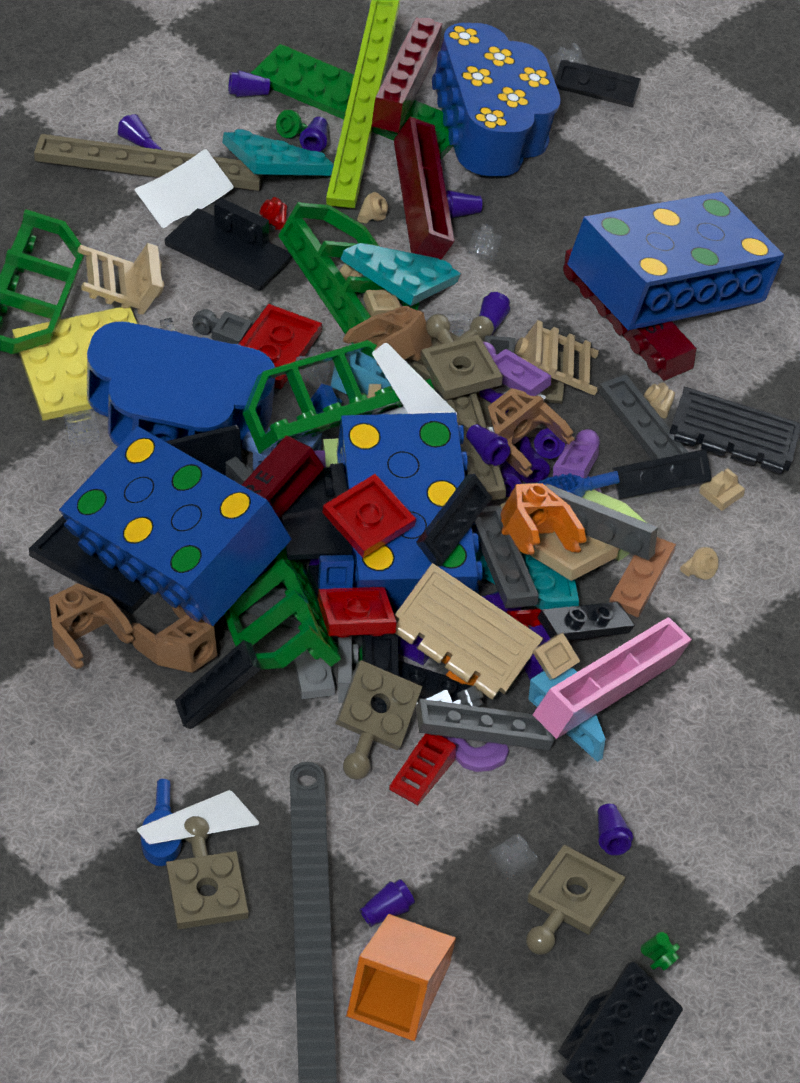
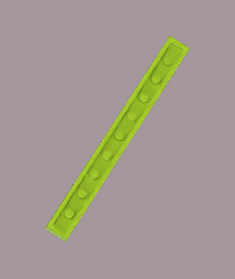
M371 0L326 196L327 205L347 208L356 207L373 130L371 125L375 97L384 80L400 7L399 0Z

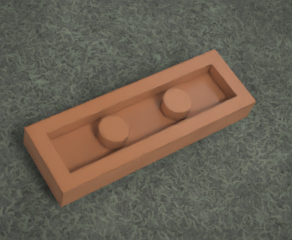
M657 537L655 555L649 560L634 555L609 602L619 601L626 613L639 617L674 554L676 544Z

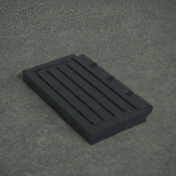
M684 386L669 433L675 435L674 441L692 447L698 442L702 444L700 448L702 450L706 449L708 452L724 456L727 451L732 453L730 459L752 466L758 461L761 462L760 468L782 474L783 469L789 471L800 434V423Z
M63 516L29 548L30 557L74 582L110 597L118 607L131 614L152 595L141 585L139 580L130 581L120 572L118 567L115 566L111 569L99 559L97 554L94 553L90 556L84 552L78 545L80 539L64 526L66 519Z

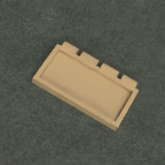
M505 503L499 505L501 509H503ZM554 531L553 533L539 534L540 544L533 545L535 553L529 555L572 581L617 558V553L620 549L586 535V542L579 543L581 551L571 552L565 549Z
M433 563L395 614V619L398 622L396 624V635L411 645L418 636L421 637L423 640L417 647L418 650L439 664L446 655L449 656L451 659L445 668L467 683L473 674L477 675L479 678L473 686H476L478 691H482L484 695L492 700L499 691L505 695L533 655L532 651L543 640L534 631Z

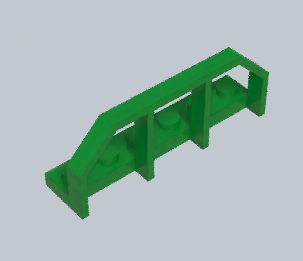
M297 202L278 237L346 335L349 329L371 317L354 292L365 293L366 290L385 289L367 277L349 276L345 280L330 257H341L345 249L358 243L324 241L321 245L303 218L324 220L355 238L358 243L379 245L364 225L332 206ZM397 298L399 302L402 304V306H408L415 310H417L420 305V303L418 302L410 306L404 301Z
M25 209L21 227L12 248L7 251L5 264L0 273V315L2 312L7 314L11 306L50 318L51 321L47 329L15 339L0 335V351L15 354L51 342L85 256L78 253V247L82 244L65 221ZM34 227L58 234L76 258L72 268L27 255V252L33 253L36 245L37 236L33 235ZM25 270H29L66 282L58 304L54 305L16 293L21 277L18 273H24ZM0 316V329L3 322L2 316Z
M365 340L275 367L259 374L243 411V416L259 454L265 453L270 448L277 446L286 435L297 440L309 435L315 437L325 430L340 426L342 415H375L403 406L392 386L376 391L374 393L375 396L367 398L366 394L361 395L346 356L361 351L375 359L372 352L377 345L369 340ZM333 360L349 398V404L341 406L340 402L323 408V412L317 414L299 370ZM286 374L302 414L296 417L297 421L291 423L287 419H283L269 426L271 430L265 434L255 409L266 381ZM431 379L425 380L434 389Z
M284 547L273 559L275 565L258 577L224 614L235 647L243 640L252 643L253 646L290 615L294 614L301 623L298 626L300 632L275 652L256 653L261 670L284 668L306 650L314 659L319 660L322 658L332 667L341 660L333 637L328 636L318 600L302 560H288ZM282 582L287 587V590L284 591L286 596L243 630L238 616Z

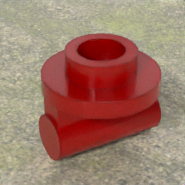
M273 197L262 204L259 214L261 217L268 219L269 224L274 225L276 230H282L287 221V205L282 203L279 198Z

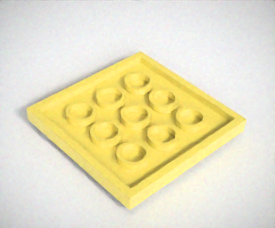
M119 307L61 319L50 343L19 352L42 421L94 410L87 400V351L94 333L106 324L112 322L137 324L131 307L125 309ZM50 322L12 329L13 338L47 329Z

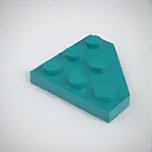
M236 129L235 132H224L222 143L254 174L331 176L334 164L322 152L306 150L289 145L285 141L272 140L243 129Z
M358 243L345 249L340 259L410 306L456 284L461 275L460 272L452 268V265L445 260L365 243Z
M479 546L475 557L476 561H481L482 578L495 584ZM520 552L539 595L537 605L534 606L541 610L579 606L575 579L571 581L529 554Z

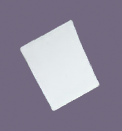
M204 149L172 171L135 188V191L160 226L165 228L173 221L190 215L197 208H205L232 190L234 186L207 149Z

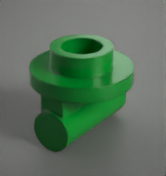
M293 110L282 111L276 120L277 132L284 138H293L301 134L307 127L306 124L302 123L299 114Z
M659 932L641 945V952L644 956L654 961L649 965L652 970L660 967L664 971L679 958L676 951L680 946L677 942L672 945L669 942L668 935L664 932Z

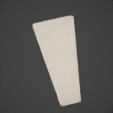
M384 343L372 352V355L408 414L456 412L388 343Z
M228 790L137 828V831L148 844L194 837L195 835L187 832L184 827L185 821L192 816L202 817L208 822L210 829L207 834L259 825V821L232 791Z

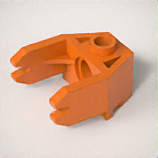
M543 483L515 485L501 511L502 534L510 535L520 552L534 554L533 545L540 544L539 534L553 533L555 531L566 550L580 552L579 543L586 542L585 529L570 505Z

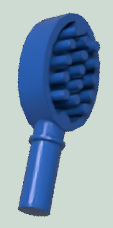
M613 471L592 477L587 476V478L572 475V473L567 475L561 474L540 480L538 483L550 484L583 497L586 491L618 484L620 480L618 472Z
M159 779L157 781L155 811L146 817L143 825L172 814L170 812L171 782L168 779ZM141 836L142 852L151 864L165 866L166 862L174 861L178 857L182 848V839L148 844Z

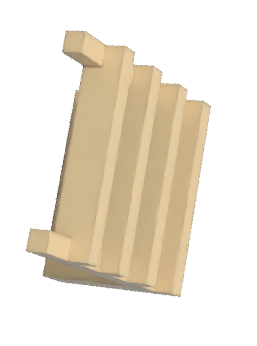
M147 243L134 263L83 245L78 247V253L86 255L88 283L83 282L81 290L89 292V298L95 299L97 296L105 298L107 304L111 305L113 301L121 303L124 309L131 306L137 308L138 314H144L154 299L162 294L164 281L161 277L162 262L159 259L158 246ZM98 260L102 261L104 288L100 287ZM113 265L118 266L120 294L116 293Z
M539 320L536 321L525 338L521 337L518 340L514 351L517 356L548 373L553 379L592 395L597 393V387L589 384L590 357L596 358L598 356V350L591 348V342L585 340L581 344L575 341V335L569 333L565 337L559 334V329L553 327L551 330L543 328V322ZM558 343L564 345L563 373L557 371ZM574 350L580 352L579 380L573 377Z

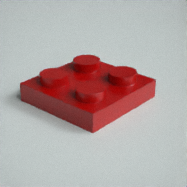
M376 474L324 504L322 513L362 558L413 528L416 523V518Z
M385 587L319 589L318 602L328 636L345 638L351 635L381 636L396 633V619Z

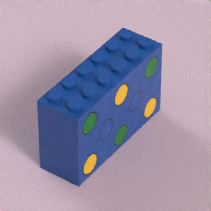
M722 192L584 216L567 265L627 330H633L765 301L784 254Z
M456 412L341 416L336 453L337 463H343L347 489H351L376 474L416 518L413 528L364 558L352 546L354 559L353 588L385 587L393 613H397L431 566V562L417 545L416 541L465 478L464 471H467L468 465L467 453L461 452L460 445L464 442L463 425H458ZM470 527L442 566L438 567L478 594V581L482 580L481 561H476L475 553H478L479 548L478 534L472 533V527Z
M138 426L59 509L66 519L64 526L80 539L78 545L84 552L90 556L94 553L97 554L99 559L109 568L118 567L120 572L130 581L139 580L149 593L153 595L157 592L160 593L163 599L173 608L181 606L185 613L194 621L199 622L203 620L211 626L215 625L292 540L267 499Z

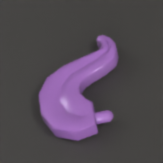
M442 736L456 745L455 759L463 768L475 772L492 771L503 766L509 755V749L506 744L487 742L481 747L474 748L465 739Z

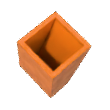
M388 914L359 956L346 1017L415 1041L449 968L456 938Z

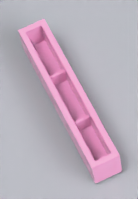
M667 617L550 688L533 713V716L557 739L675 665L692 639Z

